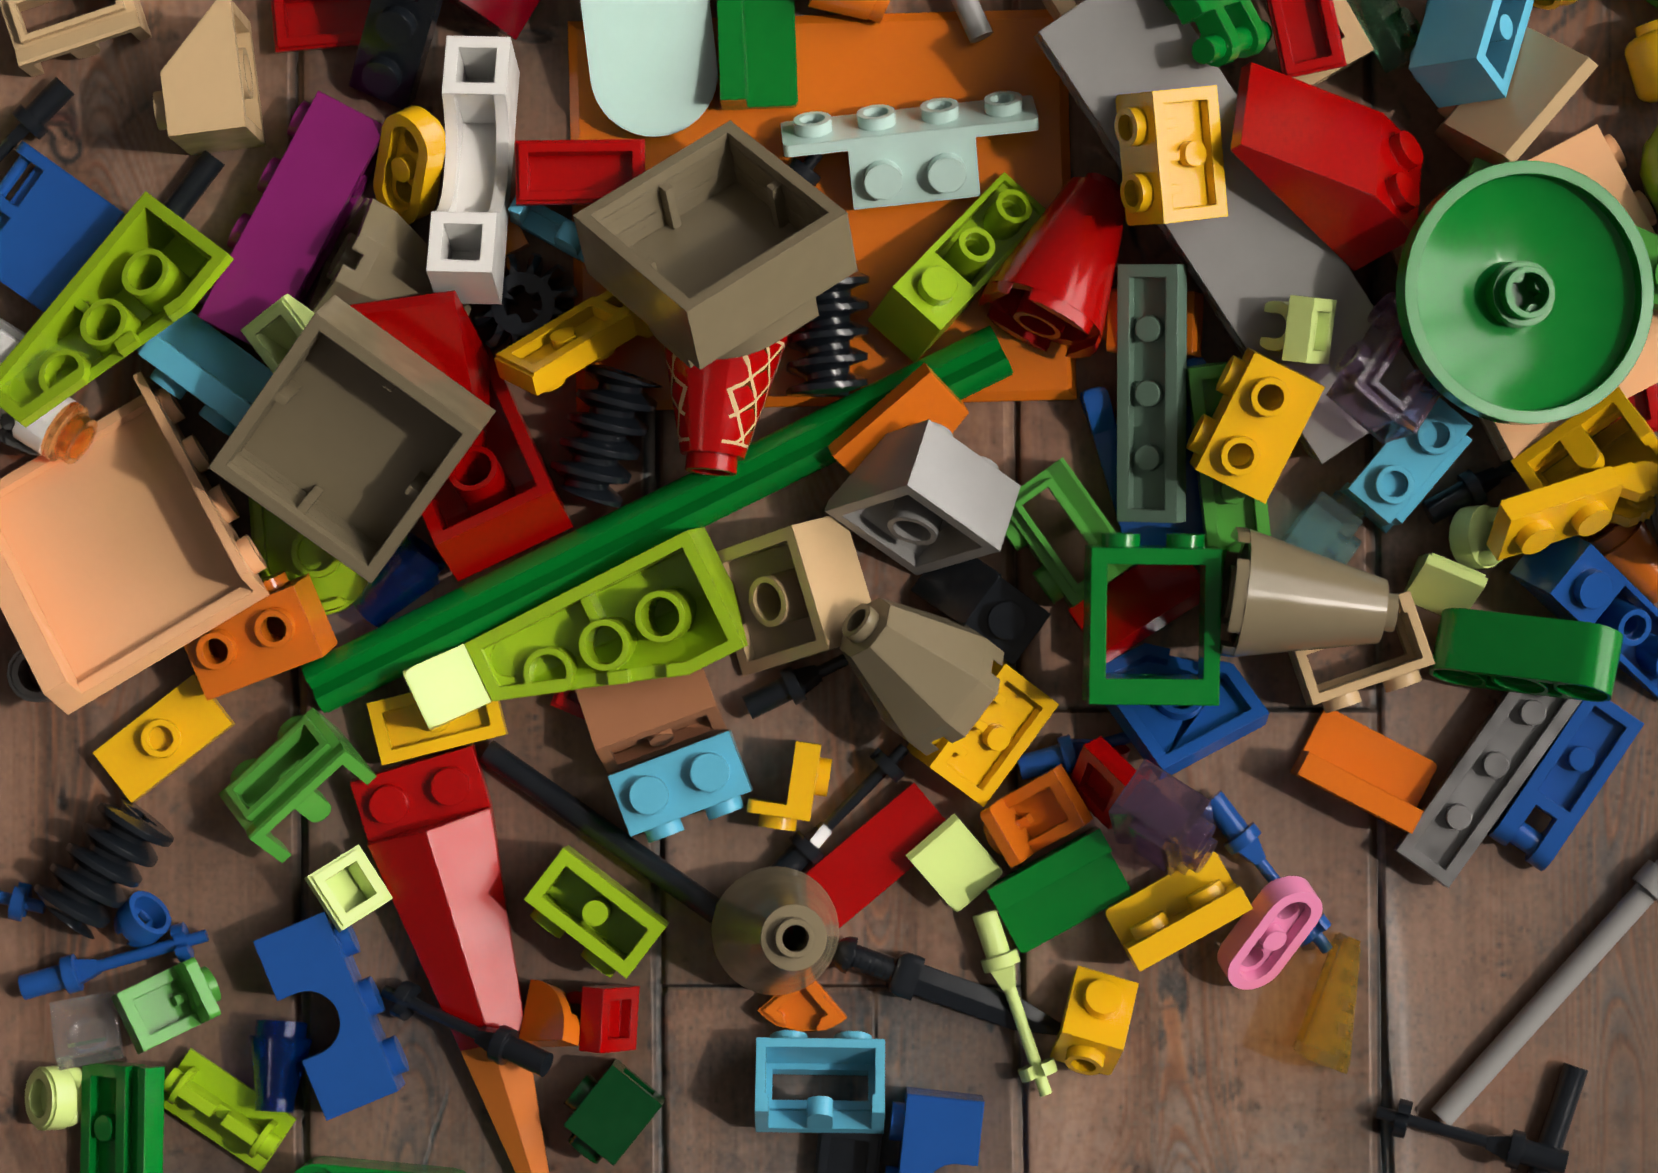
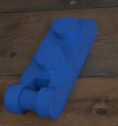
M1610 700L1605 702L1581 701L1492 826L1488 836L1503 846L1511 843L1526 853V862L1539 871L1545 870L1568 839L1644 726V723ZM1534 807L1552 818L1541 833L1525 823Z

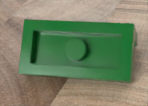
M717 0L720 100L722 110L796 107L798 104L794 0Z
M1092 827L998 879L985 889L1020 952L1026 953L1130 895L1131 889L1111 854L1112 849L1100 828Z

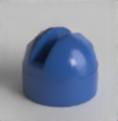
M146 891L133 893L124 905L118 908L113 920L115 933L117 935L122 933L129 940L127 945L137 948H143L155 943L171 926V916L165 904L158 897Z

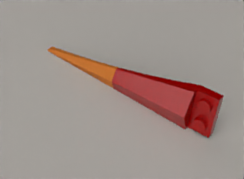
M471 743L374 772L377 777L368 785L358 777L353 778L350 781V785L366 833L368 848L388 891L393 897L392 901L441 1009L480 1028L482 1026L499 1028L502 1025H507L516 1029L520 1035L524 1011L493 803L475 744ZM451 1029L515 1173H549L533 1073L510 1062L501 1066L488 1060L487 1052L477 1045L473 1038Z

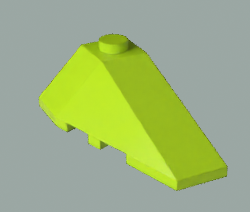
M145 191L1 363L0 408L25 428L190 312L227 269L234 258Z
M705 527L687 530L464 644L492 701L690 675L748 646L733 584Z

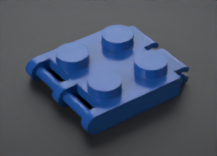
M22 140L15 150L20 154L0 182V211L2 212L0 215V281L38 309L45 312L126 214ZM32 162L36 166L11 201L7 200L5 197Z

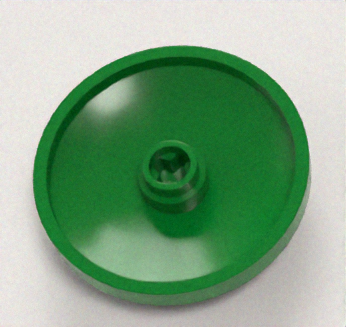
M1522 160L1493 165L1468 174L1445 188L1427 205L1417 218L1402 250L1396 280V304L1398 319L1407 348L1420 371L1439 393L1464 411L1477 417L1503 424L1533 425L1555 422L1580 414L1600 403L1624 381L1638 360L1648 337L1654 308V281L1648 251L1643 238L1630 215L1611 193L1591 178L1571 168L1543 161Z

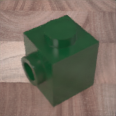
M615 1059L598 1081L590 1074H587L564 1104L573 1111L564 1124L573 1133L569 1137L568 1142L591 1162L598 1164L604 1158L614 1166L662 1107L665 1098L618 1059Z

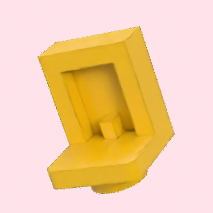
M796 740L787 803L749 797L746 812L759 814L758 826L796 831L797 820L810 822L814 795L827 797L832 759L820 757L822 744Z
M1077 965L1072 976L1060 1031L1053 1044L1050 1057L1065 1063L1069 1069L1080 1074L1097 1075L1100 1073L1111 1075L1124 1051L1139 983Z

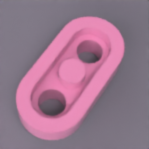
M1286 876L1269 882L1252 902L1253 909L1243 914L1225 938L1218 950L1217 961L1234 987L1242 990H1251L1271 982L1282 971L1316 926L1322 915V902L1306 879L1299 876Z

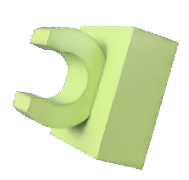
M1290 295L1289 302L1270 301L1265 303V312L1281 314L1285 318L1286 330L1280 338L1261 337L1260 345L1267 350L1283 351L1282 360L1329 364L1337 300Z

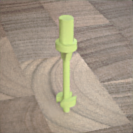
M996 908L976 914L972 918L986 956L980 962L984 973H991L1005 992L1029 1065L1018 1069L1021 1082L1025 1083L1035 1080L1040 1097L1051 1094L1052 1090L1047 1076L1057 1072L1058 1069L1054 1058L1041 1061L1016 988L1015 964L1021 961L1017 949L1010 950Z

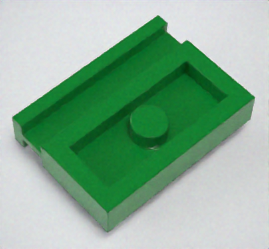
M109 1060L82 1062L80 1173H163L165 1066H145V1064Z

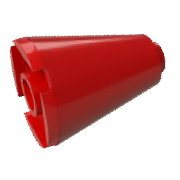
M1087 173L1085 177H1073L1068 181L983 288L978 299L979 305L982 306L987 303L991 305L987 317L996 326L1026 344L1046 352L1051 341L1067 345L1069 348L1065 357L1086 358L1091 357L1096 352L1102 339L1126 217L1125 207L1120 195V186L1112 179L1098 173Z

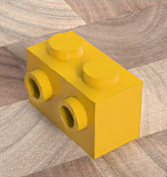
M1247 347L1242 359L1234 355L1230 358L1219 378L1216 391L1222 393L1223 396L1213 416L1210 417L1203 414L1196 423L1186 446L1188 450L1194 452L1189 463L1195 470L1266 504L1325 386Z

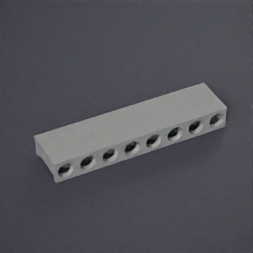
M1084 0L1034 36V39L1121 171L1120 147L1114 129L1117 114L1115 102L1117 95L1217 85L1228 216L1156 225L1181 263L1187 264V272L1204 295V298L1242 356L1247 347L1325 386L1298 439L1309 457L1319 460L1323 464L1429 392L1347 264L1230 150L1237 95L1219 67L1200 64L1193 58L1192 45L1199 39V36L1190 23L1182 25L1178 16L1168 9L1163 0ZM1290 295L1337 300L1329 364L1282 360L1283 351H1271L1263 348L1260 345L1261 337L1280 338L1286 330L1285 318L1281 314L1265 312V303L1270 301L1289 302Z

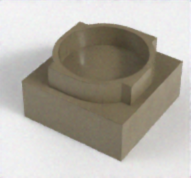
M731 120L573 215L587 273L648 325L654 337L689 368L696 366L701 370L716 359H729L749 355L780 341L819 316L816 302L818 295L858 271L848 213Z
M333 295L315 312L208 468L372 584L496 410L339 297Z

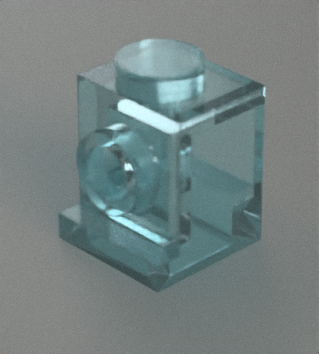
M1335 490L1331 497L1321 491L1311 497L1280 540L1347 564L1362 543L1354 534L1363 523L1362 518L1367 512L1357 502L1338 490Z

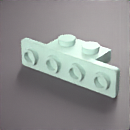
M998 91L988 94L984 100L958 103L957 100L952 98H934L923 102L920 107L895 110L892 106L877 104L863 107L857 111V114L831 116L821 111H811L799 114L794 117L793 121H785L780 125L785 157L848 151L854 210L980 197L976 137L1037 131L1039 129V120L1033 96H1022L1014 91Z

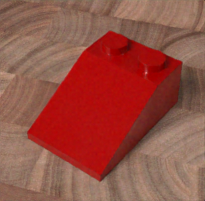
M1253 62L1241 68L1230 150L1353 271L1404 244L1418 218V208L1420 205L1421 168L1424 157L1416 138L1406 130L1401 131L1383 112Z
M487 345L484 347L490 356V407L496 410V412L490 419V423H487L422 514L435 547L458 582L573 527L553 479L506 380L499 377L494 361L495 356Z

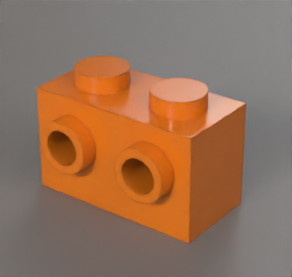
M285 571L263 578L262 581L270 595L184 646L207 701L322 658L338 644L309 573L292 580L288 579Z

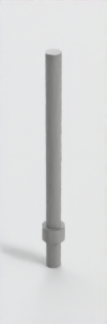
M1648 859L1631 878L1635 885L1431 1108L1446 1124L1452 1125L1654 901L1658 902V859L1655 863Z

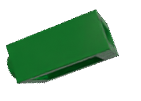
M1113 532L1101 533V545L1085 544L1082 699L1088 704L1219 706L1222 549L1215 546H1205V534L1168 533L1166 534V545H1140V533ZM1108 564L1200 565L1198 674L1106 673Z

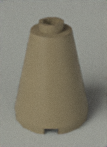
M1235 527L1233 529L1231 538L1242 542L1239 553L1227 551L1224 562L1221 589V624L1228 625L1229 641L1221 640L1220 656L1241 657L1378 644L1382 638L1383 631L1394 632L1398 617L1399 596L1395 593H1389L1387 579L1250 528Z
M779 866L751 870L732 883L716 903L710 927L714 953L727 974L748 990L765 995L790 994L806 988L816 981L830 965L839 939L837 912L824 888L816 880L803 872ZM789 926H793L792 938L784 946L782 941L783 933Z

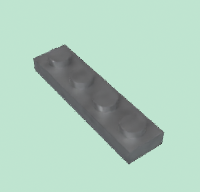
M1505 691L1421 810L1424 812L1413 833L1405 832L1392 850L1441 885L1449 888L1582 700Z

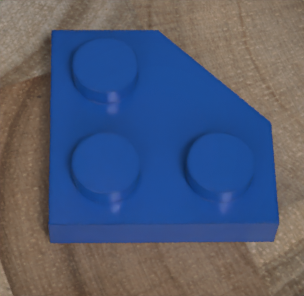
M1144 643L1106 663V673L1198 674V662L1169 655V648ZM1220 661L1219 706L1105 705L1159 782L1266 725L1269 716L1268 710L1235 665Z

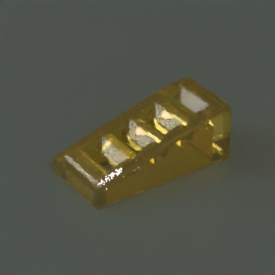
M1338 932V935L1335 934L1331 943L1333 948L1328 951L1292 1047L1294 1048L1293 1051L1303 1058L1347 1074L1351 1061L1361 941Z

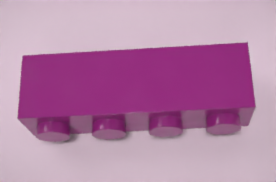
M319 90L312 103L304 100L299 105L288 126L287 134L292 136L293 139L282 159L273 157L260 177L257 190L262 192L263 195L253 214L243 213L231 231L227 246L233 249L230 256L234 260L198 302L203 305L198 315L200 319L251 345L240 330L281 297L288 293L304 305L320 271L330 257L337 239L348 223L375 172L383 124Z

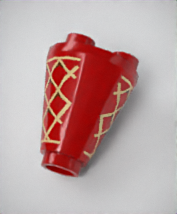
M788 335L758 352L736 358L716 359L701 370L696 366L689 368L664 346L680 453L686 456V471L710 476L737 475L738 461L744 460L786 347Z

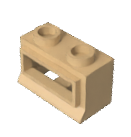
M0 0V7L15 50L18 66L31 77L44 74L41 64L43 61L67 53H71L78 59L87 58L101 51L100 42L130 32L139 41L152 38L140 0H115L116 4L30 33L27 32L21 12L55 0Z
M1410 591L1397 593L1399 596V609L1395 627L1405 653L1404 655L1317 684L1307 655L1323 649L1288 652L1306 705L1322 703L1325 713H1329L1361 702L1358 690L1380 682L1383 683L1387 693L1422 681L1419 669L1433 665L1435 661Z

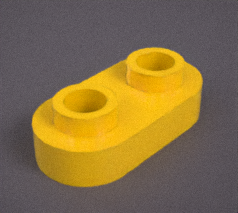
M409 106L385 119L382 125L373 179V188L377 201L395 210L408 225L431 214V211L434 210L446 150L443 126L435 116L420 106Z

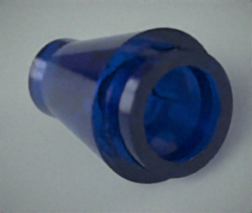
M408 533L372 584L370 582L366 584L362 593L354 600L353 605L367 621L376 627H380L395 614L440 583L438 575L445 569L446 565L437 552L425 541L412 533Z
M256 1020L255 1035H248L256 1094L255 1111L294 1113L295 1098L304 1070L302 1061L308 1057L313 1040L306 1039L307 1023Z

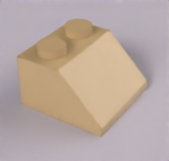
M216 0L160 71L162 91L153 92V108L158 129L167 130L168 137L190 155H199L205 150L209 153L266 146L250 20L232 0Z
M1526 27L1506 98L1438 108L1436 111L1445 119L1433 133L1469 164L1475 157L1494 165L1517 161L1599 65L1588 56Z
M831 516L794 524L717 551L733 584L748 646L736 651L743 676L840 648L843 638L842 626L846 617L857 606L871 602L850 529Z

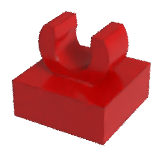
M1100 736L1083 745L1070 779L1088 810L1109 830L1127 820L1136 797L1145 792L1153 772L1149 767L1137 771L1126 761L1131 751L1126 745L1112 747Z
M625 984L582 986V991H573L566 995L568 1003H578L581 1005L579 1051L610 1053L636 1050L640 986Z

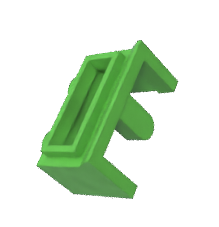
M1062 457L1020 487L1005 537L1016 552L1026 546L1041 566L1032 572V575L1050 601L1055 604L1063 598L1069 608L1084 600V580L1077 584L1022 505L1048 488L1088 545H1101V533H1113L1115 530ZM1108 564L1107 583L1134 564Z
M313 707L305 715H297L284 722L278 731V740L258 758L248 759L240 763L231 774V783L218 794L242 825L248 838L281 863L285 862L291 856V853L270 831L294 809L311 822L316 823L324 820L331 812V805L316 788L341 765L367 785L377 777L341 730Z

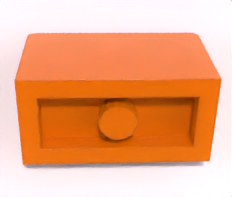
M1322 709L1290 773L1398 830L1412 834L1424 812L1417 808L1437 769V765L1434 761L1338 711L1325 713L1324 709Z

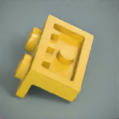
M1217 85L1117 95L1115 100L1117 114L1114 129L1120 147L1122 169L1120 195L1125 207L1127 224L1129 226L1168 224L1227 217L1228 207Z
M993 661L991 673L1000 679L998 694L966 737L954 743L941 737L931 742L939 750L927 756L909 743L907 749L910 751L909 753L982 807L987 804L1059 706L1056 701L1004 662L1001 666Z
M1208 851L1109 906L1105 910V916L1131 963L1141 972L1247 913L1253 907L1242 887L1231 879L1219 855L1214 851Z

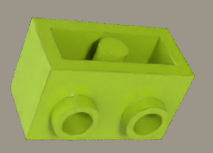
M567 845L560 851L524 898L527 903L535 908L530 914V917L559 939L565 932L586 947L580 955L609 978L617 971L627 979L670 923L570 845Z

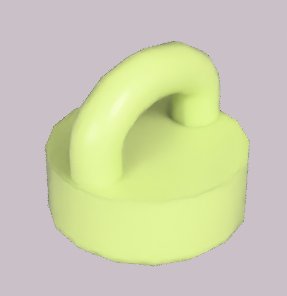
M1487 505L1466 506L1456 512L1449 528V543L1452 554L1459 564L1471 569H1488L1502 561H1497L1486 545L1499 507Z
M60 1065L39 1066L30 1074L25 1088V1107L30 1122L38 1130H62L80 1122L82 1069Z

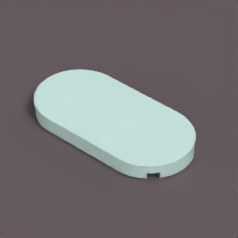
M580 0L591 86L598 105L609 119L631 133L659 137L684 130L701 117L714 96L718 77L710 0Z

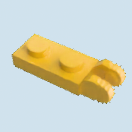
M607 290L597 297H590L498 352L494 361L500 378L538 396L559 388L566 378L592 362L608 358L617 347L635 336L640 335L649 338L653 334L642 319Z
M1643 459V461L1636 460V463L1628 462L1615 467L1607 466L1501 500L1486 545L1496 560L1499 561L1521 553L1526 555L1538 553L1551 543L1576 535L1583 537L1593 535L1609 525L1610 522L1627 528L1637 525L1639 521L1644 522L1645 519H1650L1656 507L1653 497L1655 494H1658V463L1655 464L1652 460L1646 461Z

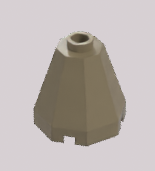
M365 198L337 239L334 246L338 250L332 262L326 261L320 271L307 308L315 313L333 295H336L348 305L434 293L426 272L428 245L395 210L373 198ZM462 304L469 316L472 305Z
M880 597L868 604H861L854 608L843 623V638L840 650L879 714L890 729L926 756L939 750L931 742L941 737H944L951 743L966 737L998 694L1000 679L992 674L991 671L993 661L1001 666L1003 665L1005 652L967 625L962 626L954 620Z

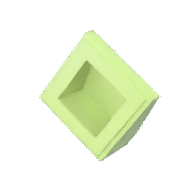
M287 293L240 331L272 373H274L315 313Z
M1432 552L1418 557L1405 591L1411 592L1415 605L1441 615L1442 611L1447 608L1470 609L1484 590L1488 578H1485L1486 574Z
M464 644L402 671L430 730L441 727L492 702Z
M955 814L951 815L906 854L913 865L953 911L956 912L966 907L1003 873L1002 868Z
M359 844L304 878L339 933L393 899Z

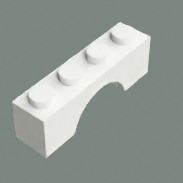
M446 36L442 82L446 144L444 178L439 206L436 211H431L426 272L434 293L455 290L462 304L502 305L509 217L508 208L510 204L520 77L511 37Z

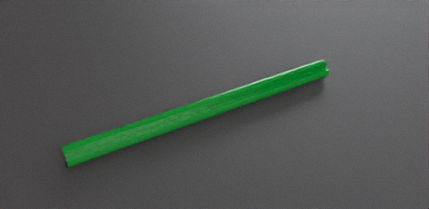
M989 325L849 394V396H845L750 443L745 459L738 461L737 475L710 476L690 473L328 652L322 658L301 665L305 680L311 687L316 702L324 713H329L402 677V671L465 644L687 530L705 527L837 462L832 456L828 445L924 362L960 400L1013 375L1011 365L993 329Z

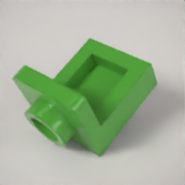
M194 957L111 996L137 1054H141L221 1015L217 1004L221 1000L217 981L207 967H199Z

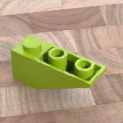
M1004 172L892 286L868 321L908 358L916 362L983 291L987 282L1046 209Z

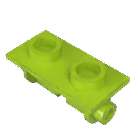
M190 1048L178 1068L174 1067L164 1081V1108L260 1173L297 1120L290 1113L193 1048Z

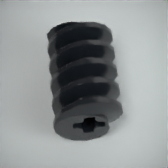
M855 272L818 295L816 302L819 316L802 326L805 328V331L788 337L787 346L805 353V357L789 362L786 371L805 379V382L789 387L786 390V395L798 397L849 396V391L868 385L867 378L850 372L851 365L868 360L867 352L850 346V340L868 334L869 327L850 320L851 314L869 308L868 301L851 295L852 288L869 283L868 275Z
M601 364L588 365L584 371L599 383L597 389H578L576 396L590 407L589 412L569 413L567 418L568 421L581 431L580 437H560L559 444L573 455L572 460L552 461L550 468L564 479L563 485H558L561 489L597 503L620 508L623 498L609 484H629L632 474L620 465L618 460H638L640 450L626 437L647 435L649 426L637 417L635 412H654L658 403L644 391V388H661L662 386L614 367Z
M121 797L123 804L120 808L104 802H100L97 806L107 822L104 828L87 822L81 826L91 842L88 848L70 842L67 844L65 849L76 863L72 869L54 862L49 867L59 882L58 887L55 889L40 883L33 887L52 914L76 932L90 939L95 938L88 925L96 928H106L111 918L104 905L121 908L126 902L127 898L119 884L132 888L138 887L141 883L142 876L135 864L153 867L157 863L158 856L150 843L169 847L174 840L172 834L160 822L137 804L131 803Z

